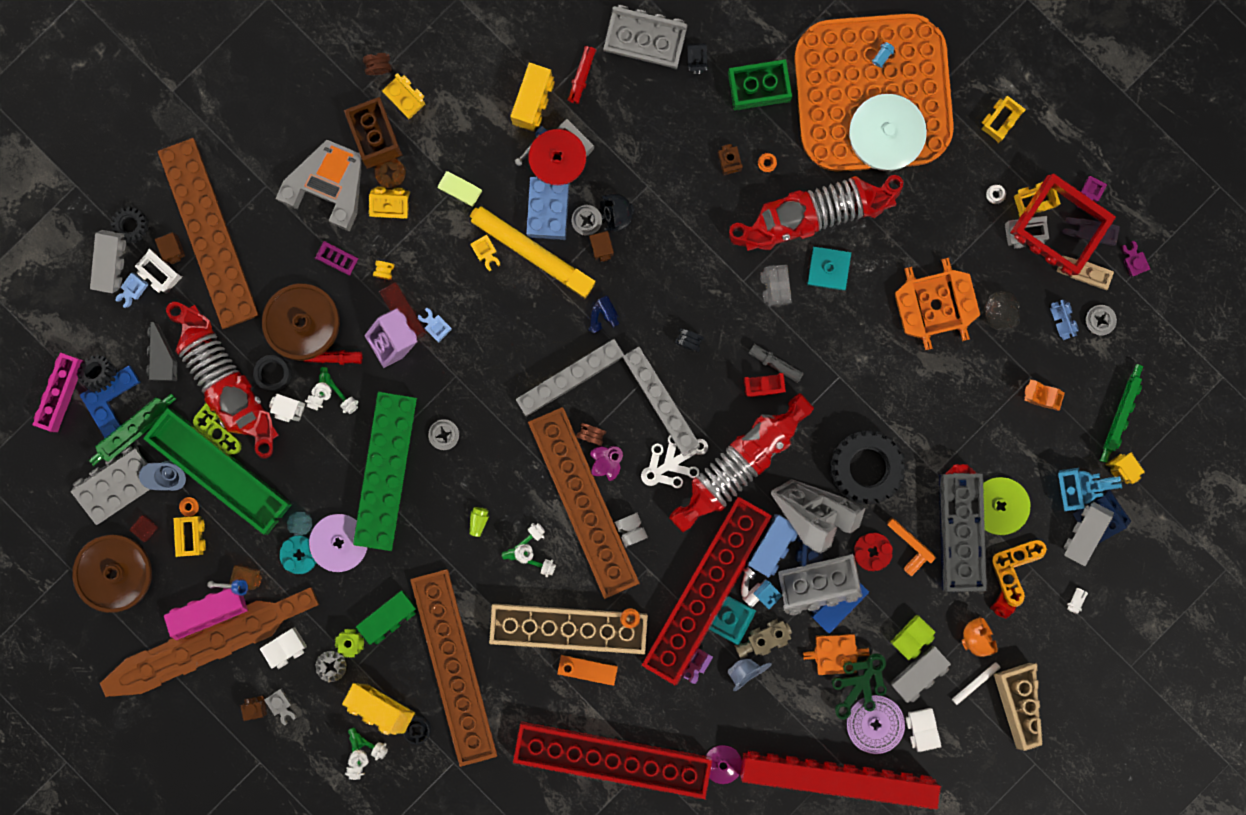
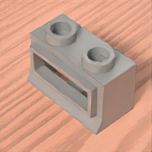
M1047 216L1031 218L1025 228L1041 226L1042 235L1034 237L1045 244L1044 241L1049 239ZM1018 220L1006 222L1008 246L1014 245V248L1026 247L1025 243L1017 242V239L1014 238L1015 236L1010 233Z

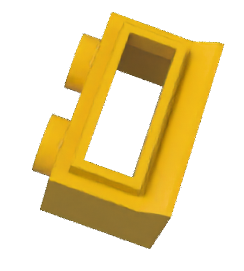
M1009 96L1004 100L1000 98L993 107L996 109L992 115L988 114L982 121L984 124L982 130L993 137L998 143L1004 139L1007 132L1026 110ZM1006 107L1012 113L999 130L996 131L990 125L1001 110Z
M1043 182L1036 184V188L1029 190V187L1020 189L1018 194L1014 196L1020 217L1026 209L1022 199L1035 195ZM1053 188L1049 190L1047 194L1049 200L1042 202L1035 214L1055 208L1061 204L1057 191Z
M1121 453L1105 464L1111 468L1110 471L1113 476H1121V482H1125V484L1137 482L1141 479L1140 475L1144 473V470L1132 453L1126 456Z
M201 516L174 518L176 557L203 555L206 543L205 539H202L205 524L204 520H201ZM184 522H192L194 551H185Z

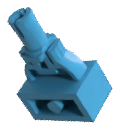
M1079 468L1060 470L1058 472L1065 511L1084 509L1086 504L1092 502L1096 497L1104 496L1102 491L1122 488L1121 476L1103 479L1100 478V473L1091 474L1086 471H1080Z

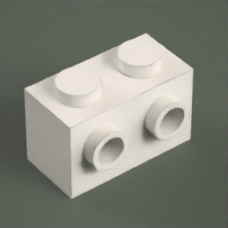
M276 394V397L272 398L269 407L271 408L270 412L275 414L274 418L287 422L290 419L300 421L306 403Z

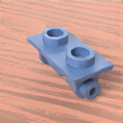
M1060 300L1061 305L1058 302L1052 303L1050 310L1054 321L1062 319L1063 322L1056 324L1059 336L1065 340L1070 338L1069 334H1072L1073 337L1077 336L1076 332L1079 329L1076 321H1072L1070 303Z

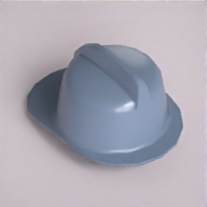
M171 460L147 464L139 472L140 482L144 487L151 490H179L186 482L184 471Z
M741 659L728 670V674L736 685L733 691H737L749 680L767 670L772 663H767L760 667L751 659Z

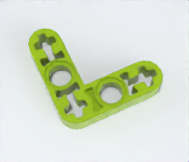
M206 403L193 419L195 428L226 453L231 455L239 453L242 446L241 442L216 422L218 416L210 410ZM205 410L208 412V414L214 416L212 419L208 416V418L205 420V422L207 423L206 426H199V418L204 419L207 416V414L204 413ZM217 428L221 429L223 433L220 439H214L212 435L213 431ZM227 435L229 437L226 440H228L231 443H233L234 441L236 442L234 445L236 447L235 450L231 449L229 451L228 449L230 446L227 443L223 442Z

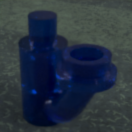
M608 296L597 300L593 306L591 327L588 328L592 334L602 329L601 322L598 323L600 311L606 322L610 321L612 327L619 325L616 318L618 314Z

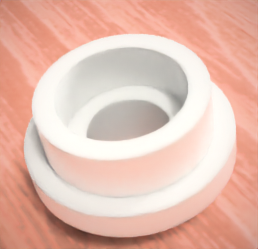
M992 185L988 188L986 196L989 202L999 204L1005 199L1006 192L1002 186ZM994 191L998 192V198L993 197Z

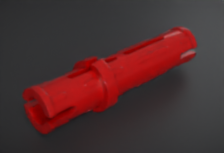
M588 46L584 47L575 79L571 82L570 95L567 99L571 103L575 101V104H579L582 91L586 88L587 84L585 82L594 54L596 53V49L592 47L588 49Z
M345 350L325 351L318 357L303 361L339 363L340 365L345 363L362 364V352H345Z

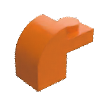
M1030 380L1025 388V401L1060 411L1065 392L1058 388L1045 386L1038 381Z

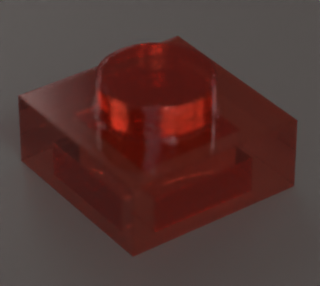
M142 515L130 531L143 542H147L158 527L145 515Z

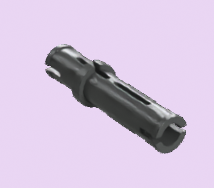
M755 343L748 353L763 362V365L772 367L796 383L800 381L804 374L774 356L773 352H768Z

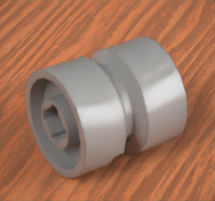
M638 513L615 522L618 531L623 533L621 538L625 547L648 538L644 527H640L641 520Z

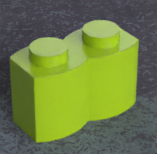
M916 615L890 643L908 660L911 658L915 659L921 653L920 648L924 644L929 645L935 637L933 635L936 632Z

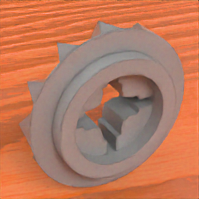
M583 205L574 211L572 226L577 233L584 236L593 235L601 227L602 216L597 208L591 205ZM592 214L590 221L593 226L586 224L582 227L584 221L581 216L587 218Z
M1097 305L1087 312L1085 321L1087 328L1093 334L1102 336L1114 330L1117 318L1115 312L1110 307ZM1104 315L1103 321L1106 324L1102 323L1097 326L1098 320L1096 317Z
M449 420L436 421L429 429L430 443L439 450L451 449L459 440L457 426ZM441 427L445 432H452L447 436V443L443 438H436L441 434Z
M336 651L324 652L318 657L315 664L316 673L322 680L327 682L341 679L347 667L344 657ZM336 660L333 666L336 671L330 670L326 673V669L328 668L326 663L330 664L331 662Z

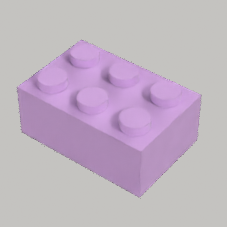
M398 308L379 317L364 335L383 368L403 359L417 343L415 332L408 327L406 317L403 313H400Z

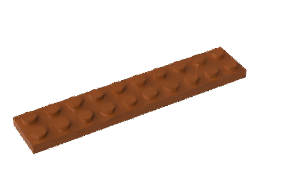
M191 138L159 150V157L222 329L258 317V310L195 139Z
M564 407L529 421L528 424L604 599L640 584L596 481L591 474L590 467Z
M446 569L410 579L459 766L462 767L495 758L498 755L449 570Z

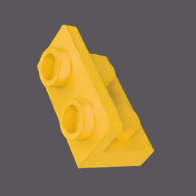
M397 73L395 75L396 78L382 92L410 119L425 105L424 95L418 89L413 90L409 86L411 82L405 75L401 77Z
M375 187L369 194V216L408 218V197L410 191H405L404 188L386 190L385 187Z

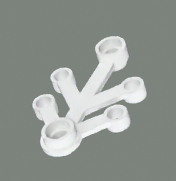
M669 436V446L665 462L658 468L659 456L663 453V447L660 444H654L652 446L653 454L650 466L645 468L641 474L642 481L648 486H654L660 482L672 485L676 489L681 488L683 480L680 477L670 478L662 474L672 471L688 475L692 479L699 476V469L697 467L688 468L678 464L695 454H705L708 450L707 442L703 439H697L698 443L704 445L702 450L696 449L685 457L682 454L674 457L676 444L671 443V436ZM660 447L661 452L655 453L654 448ZM695 469L697 475L691 476L690 471ZM648 473H653L654 478L648 479ZM679 479L681 484L675 486L673 484L674 480Z

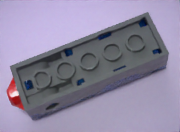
M967 464L953 465L945 474L939 475L942 590L946 592L986 591L983 474H977Z

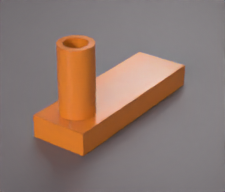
M893 517L887 521V525L918 552L903 568L910 576H913L927 560L932 563L936 559L935 554Z
M561 655L557 674L614 686L618 666Z

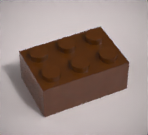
M380 97L344 110L361 158L367 169L402 156Z

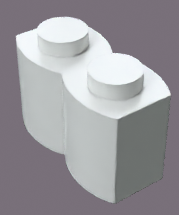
M294 627L260 648L271 668L277 666L280 669L288 664L287 659L293 656L296 659L304 654L303 649L307 646Z
M930 707L908 712L909 717H906L908 729H912L913 736L910 737L912 748H916L918 752L941 747L933 709Z

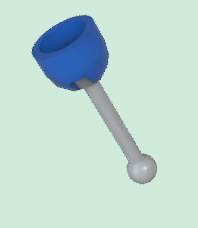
M543 126L537 129L536 138L547 131ZM530 147L520 158L515 160L516 165H522L523 159L529 154Z
M239 579L234 580L232 585L219 584L214 581H209L207 584L211 589L214 587L230 588L235 595H244L248 590L247 582Z

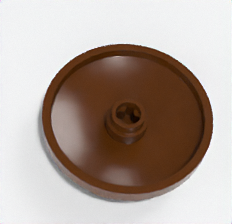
M293 284L276 292L266 304L262 316V330L268 344L277 353L292 360H309L323 354L335 341L340 325L338 309L331 297L320 288L309 284Z
M121 535L101 536L87 543L77 555L73 566V583L78 595L88 606L98 611L109 613L124 611L136 605L147 593L152 578L151 563L145 550L134 540Z

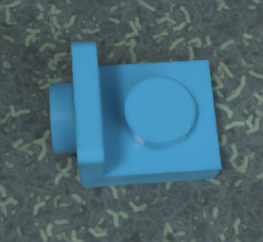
M768 580L753 593L768 609L782 597Z

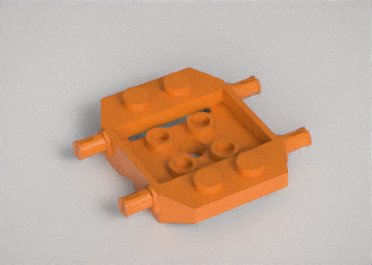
M949 258L941 260L944 268L943 273L920 279L914 277L912 267L905 268L906 283L894 293L904 333L923 340L925 350L933 349L930 340L932 335L947 331L960 330L962 341L970 340L967 326L980 316L970 274L953 270ZM948 282H951L953 294L955 297L960 317L959 319H957ZM933 300H938L941 303L939 310H934L931 307Z

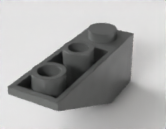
M151 322V327H148L150 346L147 348V356L150 357V365H147V376H149V380L177 381V360L159 324Z

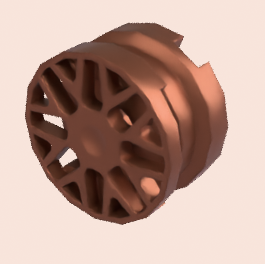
M377 53V55L370 54L363 57V62L367 68L365 73L367 75H381L390 72L392 68L389 64V54Z
M581 423L582 429L577 433L576 437L602 446V438L607 431Z

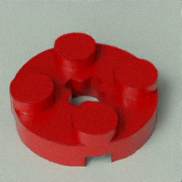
M867 533L857 539L854 544L853 553L860 567L868 571H879L885 568L891 561L893 548L885 536L879 533ZM875 546L878 554L877 556L873 555L870 557L868 549H873Z

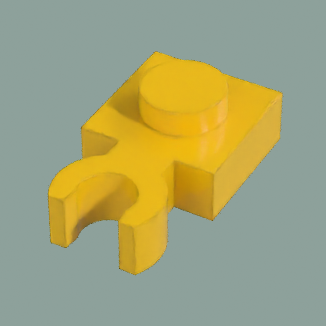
M487 235L471 243L480 261L486 260L485 266L487 270L491 271L489 264L492 261L500 266L499 260L492 256L496 253V250Z

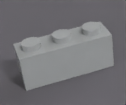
M105 230L95 233L90 289L114 293L120 289L122 285L120 272L124 266L122 253L126 247L124 234Z
M1095 502L1091 506L1086 505L1082 513L1084 517L1082 523L1077 522L1072 531L1076 534L1073 539L1068 538L1064 546L1067 549L1064 556L1086 566L1110 523L1114 512Z
M932 645L889 684L905 702H914L920 696V691L924 688L928 689L934 684L933 680L938 675L941 677L947 673L948 667L951 664Z

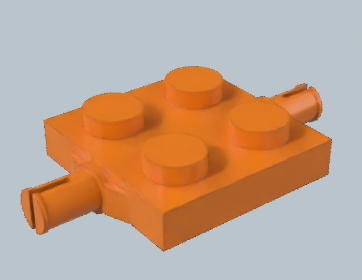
M854 633L816 635L815 650L803 652V659H815L818 675L846 674L843 670V664L846 661L856 663L858 657L869 656V648L857 649ZM852 665L846 666L847 671L852 669Z

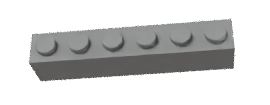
M615 339L515 400L527 417L623 358L624 354Z
M640 347L624 355L623 359L683 457L698 449L700 444Z

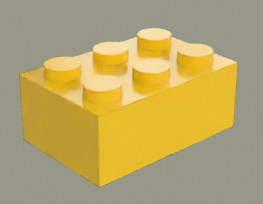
M532 63L528 64L510 116L513 125L533 132L536 127H540L542 121L541 111L546 109L549 100L547 99L548 91L552 92L555 83L550 69Z
M353 683L343 702V705L348 707V712L353 715H361L364 717L362 719L364 722L379 726L378 730L387 735L389 733L394 735L405 733L415 712L367 684Z

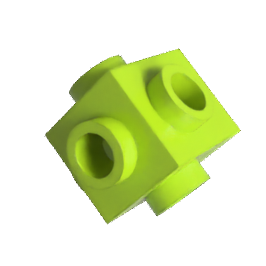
M345 629V632L339 633V637H336L335 648H338V653H343V657H355V654L360 653L364 648V638H362L361 633H356V629ZM346 640L351 641V647H346Z

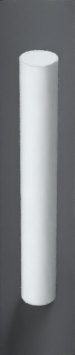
M996 662L952 698V701L958 705L1001 667Z

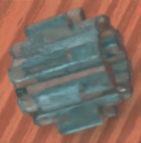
M305 512L293 513L287 520V528L290 530V533H294V536L307 534V532L311 531L312 519L310 515H305Z

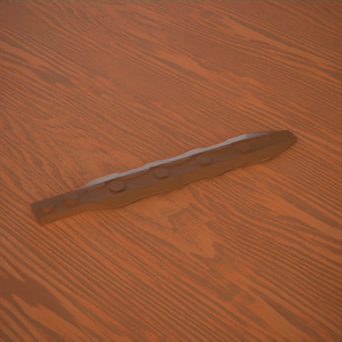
M310 587L277 603L255 601L248 604V611L179 640L169 639L168 642L151 650H144L126 658L100 683L104 695L108 697L143 694L161 686L163 682L181 674H188L197 670V667L215 659H222L231 655L233 651L273 636L284 620L318 606L319 602L313 588Z

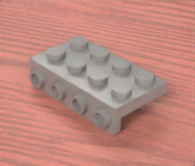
M618 5V7H613L603 51L677 69L687 24L681 19L669 20L660 14L652 16L643 10L632 11L626 6Z
M131 445L121 452V456L118 458L114 457L109 462L106 461V466L101 469L99 467L95 468L89 473L90 476L85 480L80 478L73 484L74 487L71 493L96 525L150 490L144 487L139 479L140 470L148 462L139 452L137 445L133 448Z
M853 554L778 572L784 601L783 608L790 615L800 614L802 610L807 609L809 611L818 610L820 606L824 605L829 607L836 606L842 601L854 602L859 597H863Z

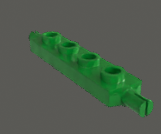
M1136 364L1127 383L1104 444V451L1099 460L1107 464L1110 454L1121 445L1122 438L1120 437L1122 431L1127 429L1129 424L1127 418L1129 413L1133 412L1136 404L1134 402L1135 397L1140 394L1142 389L1140 374L1143 366Z
M172 394L164 400L157 397L154 398L95 446L98 453L89 459L90 463L95 466L102 459L108 462L154 426L168 408L167 406L175 401L176 398Z

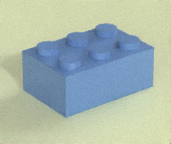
M530 177L527 237L566 240L569 183L565 185H550L542 182L537 177Z
M775 515L749 558L747 565L767 577L770 574L774 576L779 568V565H777L779 559H784L789 551V548H787L789 542H794L798 536L792 524L783 517Z

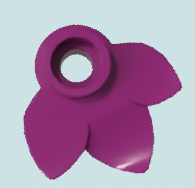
M599 446L592 450L590 455L596 461L592 467L591 474L594 476L606 475L609 481L614 480L620 472V461L623 458L622 450L617 446H610L608 448ZM616 453V457L612 459V455Z

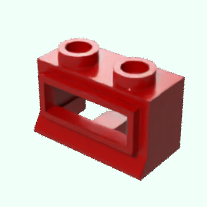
M783 373L744 378L745 395L747 397L786 392Z

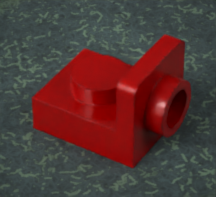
M1011 588L1013 593L1011 599L1018 601L1020 595L1016 596L1014 589ZM1001 590L996 602L992 604L990 609L996 615L1007 619L1014 613L1016 607L1008 604Z

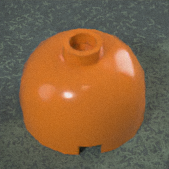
M984 618L974 619L965 626L962 644L966 650L969 649L971 653L979 657L998 652L996 641H992L991 635L993 633Z

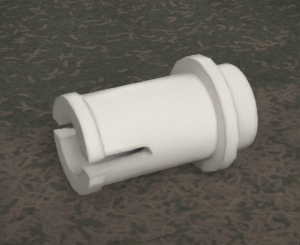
M1076 588L1071 602L1067 604V609L1075 614L1082 611L1081 607L1088 593Z

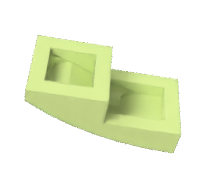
M447 171L437 187L472 207L482 192L480 188Z

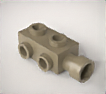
M775 619L767 623V628L761 630L758 627L749 632L750 636L747 637V642L743 644L740 642L739 645H734L739 658L743 659L753 651L755 655L760 654V656H764L770 653V649L775 646L781 648L787 645V641L791 639L789 634L792 633L788 623L784 624L783 621L778 622ZM778 630L782 632L780 638L775 636V632ZM759 639L764 640L763 646L758 645Z

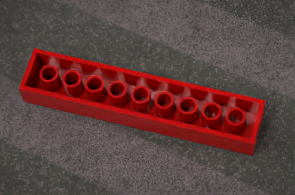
M740 497L736 499L644 660L643 667L673 685H678L771 522L772 515Z
M522 721L513 763L705 799L712 758Z
M757 751L743 753L740 772L742 782L937 810L941 787L935 779H932V776L921 775L918 778L913 776L912 773L901 772V775H897L891 770L883 769L882 772H877L871 767H863V770L850 764H844V767H840L836 763L829 761L819 764L814 759L799 761L797 757L786 756V759L779 758V755L772 753L762 756Z

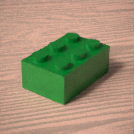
M786 59L729 68L728 77L734 111L791 101L792 93Z

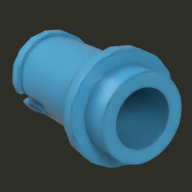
M887 42L881 44V49L872 62L882 68L889 56L894 54L895 48Z

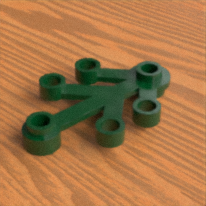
M871 654L867 661L856 663L846 661L843 664V670L847 674H852L855 670L867 669L863 675L844 679L835 677L832 679V686L836 690L855 685L844 702L836 705L835 714L838 718L847 719L850 717V706L862 690L865 700L863 707L865 710L871 712L875 709L876 705L872 699L869 682L873 674L876 680L874 691L879 696L886 694L887 688L884 685L882 671L886 667V660L881 654ZM874 660H879L877 666L873 665ZM852 665V669L847 671L846 666ZM840 680L841 685L835 686V681ZM878 687H884L883 692H877ZM868 702L873 703L871 708L866 707ZM841 707L846 708V711L844 713L839 712V709Z

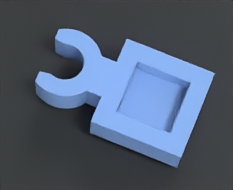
M131 272L120 287L124 292L118 294L115 300L121 301L124 297L126 302L123 307L127 308L131 306L132 298L138 299L149 284L135 272Z
M426 308L428 317L424 319L418 315V319L423 323H428L425 329L437 342H440L452 328L439 315L433 318L432 311Z

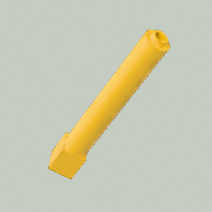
M482 206L472 211L470 215L472 218L471 223L586 299L596 284L593 279L578 269L573 268Z

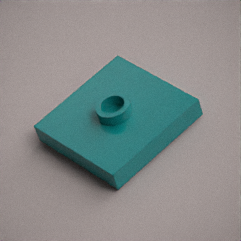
M813 247L807 285L845 291L851 252Z
M728 596L709 630L739 645L756 610Z

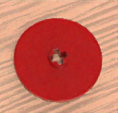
M553 129L542 133L534 140L529 150V164L534 175L542 182L550 185H565L577 179L584 170L586 150L582 141L575 134L567 130ZM554 154H561V160H554Z

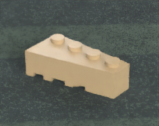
M1026 663L994 674L1016 749L1023 751L1042 745L1041 719H1039L1040 703L1037 693L1039 688L1036 678L1037 664Z

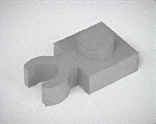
M282 688L265 699L274 716L280 713L283 725L288 724L286 715H290L293 720L297 718L295 712L288 709L292 703Z

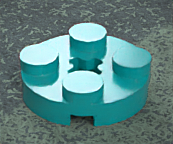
M302 535L293 536L282 544L280 561L285 570L294 574H304L314 568L317 562L313 559L310 552V538ZM298 549L305 554L301 557V560L295 557Z

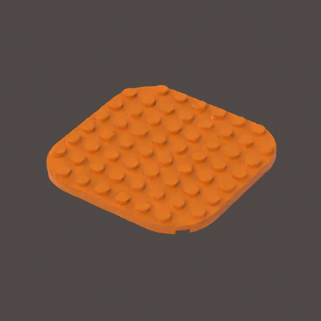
M916 14L832 19L814 24L802 35L795 50L800 135L806 154L815 164L830 171L874 169L863 163L853 151L849 138V128L856 110L868 99L881 94H895L910 100L918 107L924 117L927 130L924 147L917 158L907 166H919L930 163L946 150L953 135L947 46L942 32L929 19ZM887 42L895 48L894 54L890 55L883 67L880 68L872 60L880 51L881 44Z

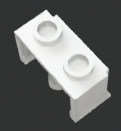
M151 249L135 265L138 269L136 273L144 280L148 278L152 282L151 287L158 293L161 291L168 293L182 278L180 274L170 268V265L160 259L157 253ZM149 261L168 277L163 284L144 269V266Z

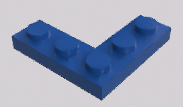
M127 366L117 372V376H113L115 381L110 382L112 386H106L107 390L101 389L99 393L87 390L80 394L81 399L104 438L121 426L108 401L140 383L131 366Z

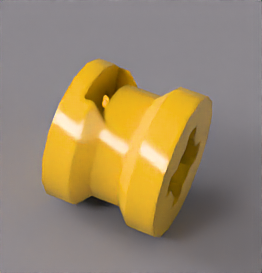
M376 261L375 265L377 268L373 272V276L391 280V270L394 269V264Z

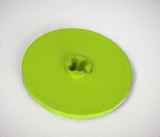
M1003 477L993 478L983 483L984 530L996 535H1007L1019 530L1025 524L1030 514V499L1026 490L1018 482ZM998 501L1006 503L1004 506L1005 511L996 509Z

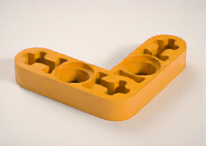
M1035 540L999 552L993 556L992 567L1009 605L1018 607L1025 598L1014 568L1043 558L1047 549L1044 542ZM1035 546H1037V548H1042L1040 554H1038L1037 551L1031 552L1030 557H1028V552L1033 551ZM1020 551L1024 554L1025 558L1019 561L1014 558L1013 554ZM1008 554H1010V560L1005 561L1004 566L997 564L998 558L1006 560L1008 559ZM1005 575H1011L1014 582L1006 584L1002 578ZM1015 587V595H1020L1018 601L1011 599L1013 595L1011 588Z

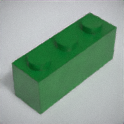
M402 590L358 624L356 628L369 645L374 642L377 645L386 638L384 636L385 633L389 630L393 633L401 626L399 622L404 618L407 621L416 614L414 610L418 607L408 594Z

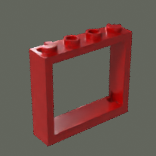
M1053 173L1047 175L1010 233L1015 236L1014 238L1017 239V242L1030 246L1029 249L1033 253L1046 257V262L1059 266L1062 273L1073 276L1079 275L1116 216ZM1051 188L1101 222V225L1075 265L1024 230Z

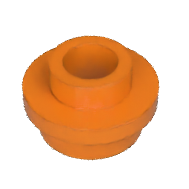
M764 153L759 157L758 167L763 172H771L776 168L777 160L774 155ZM769 160L771 165L765 166L764 161Z
M192 497L184 498L179 505L180 512L184 516H194L199 510V503ZM188 503H190L192 506L191 510L189 511L186 509V505Z
M629 608L622 612L621 623L625 627L634 628L639 624L640 615L635 609ZM630 614L634 616V620L632 622H629L626 619L627 616Z

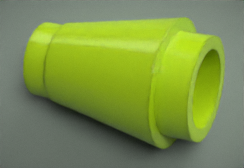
M480 507L473 508L470 514V535L481 536L489 518L488 510Z

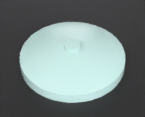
M881 94L865 101L856 110L849 128L850 143L857 157L869 167L881 171L898 170L912 163L922 151L927 135L926 123L918 107L910 100L895 94Z

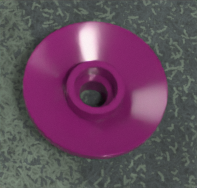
M719 745L709 750L706 756L712 758L710 780L718 784H728L738 778L741 772L742 760L734 748L727 745ZM722 762L727 764L725 769L720 768Z

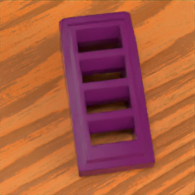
M323 241L315 256L316 260L349 276L358 261V258ZM326 248L330 249L326 258H323L322 256ZM333 252H336L337 254L333 262L329 261ZM340 255L344 256L340 265H337L336 263ZM347 259H351L347 269L343 268Z

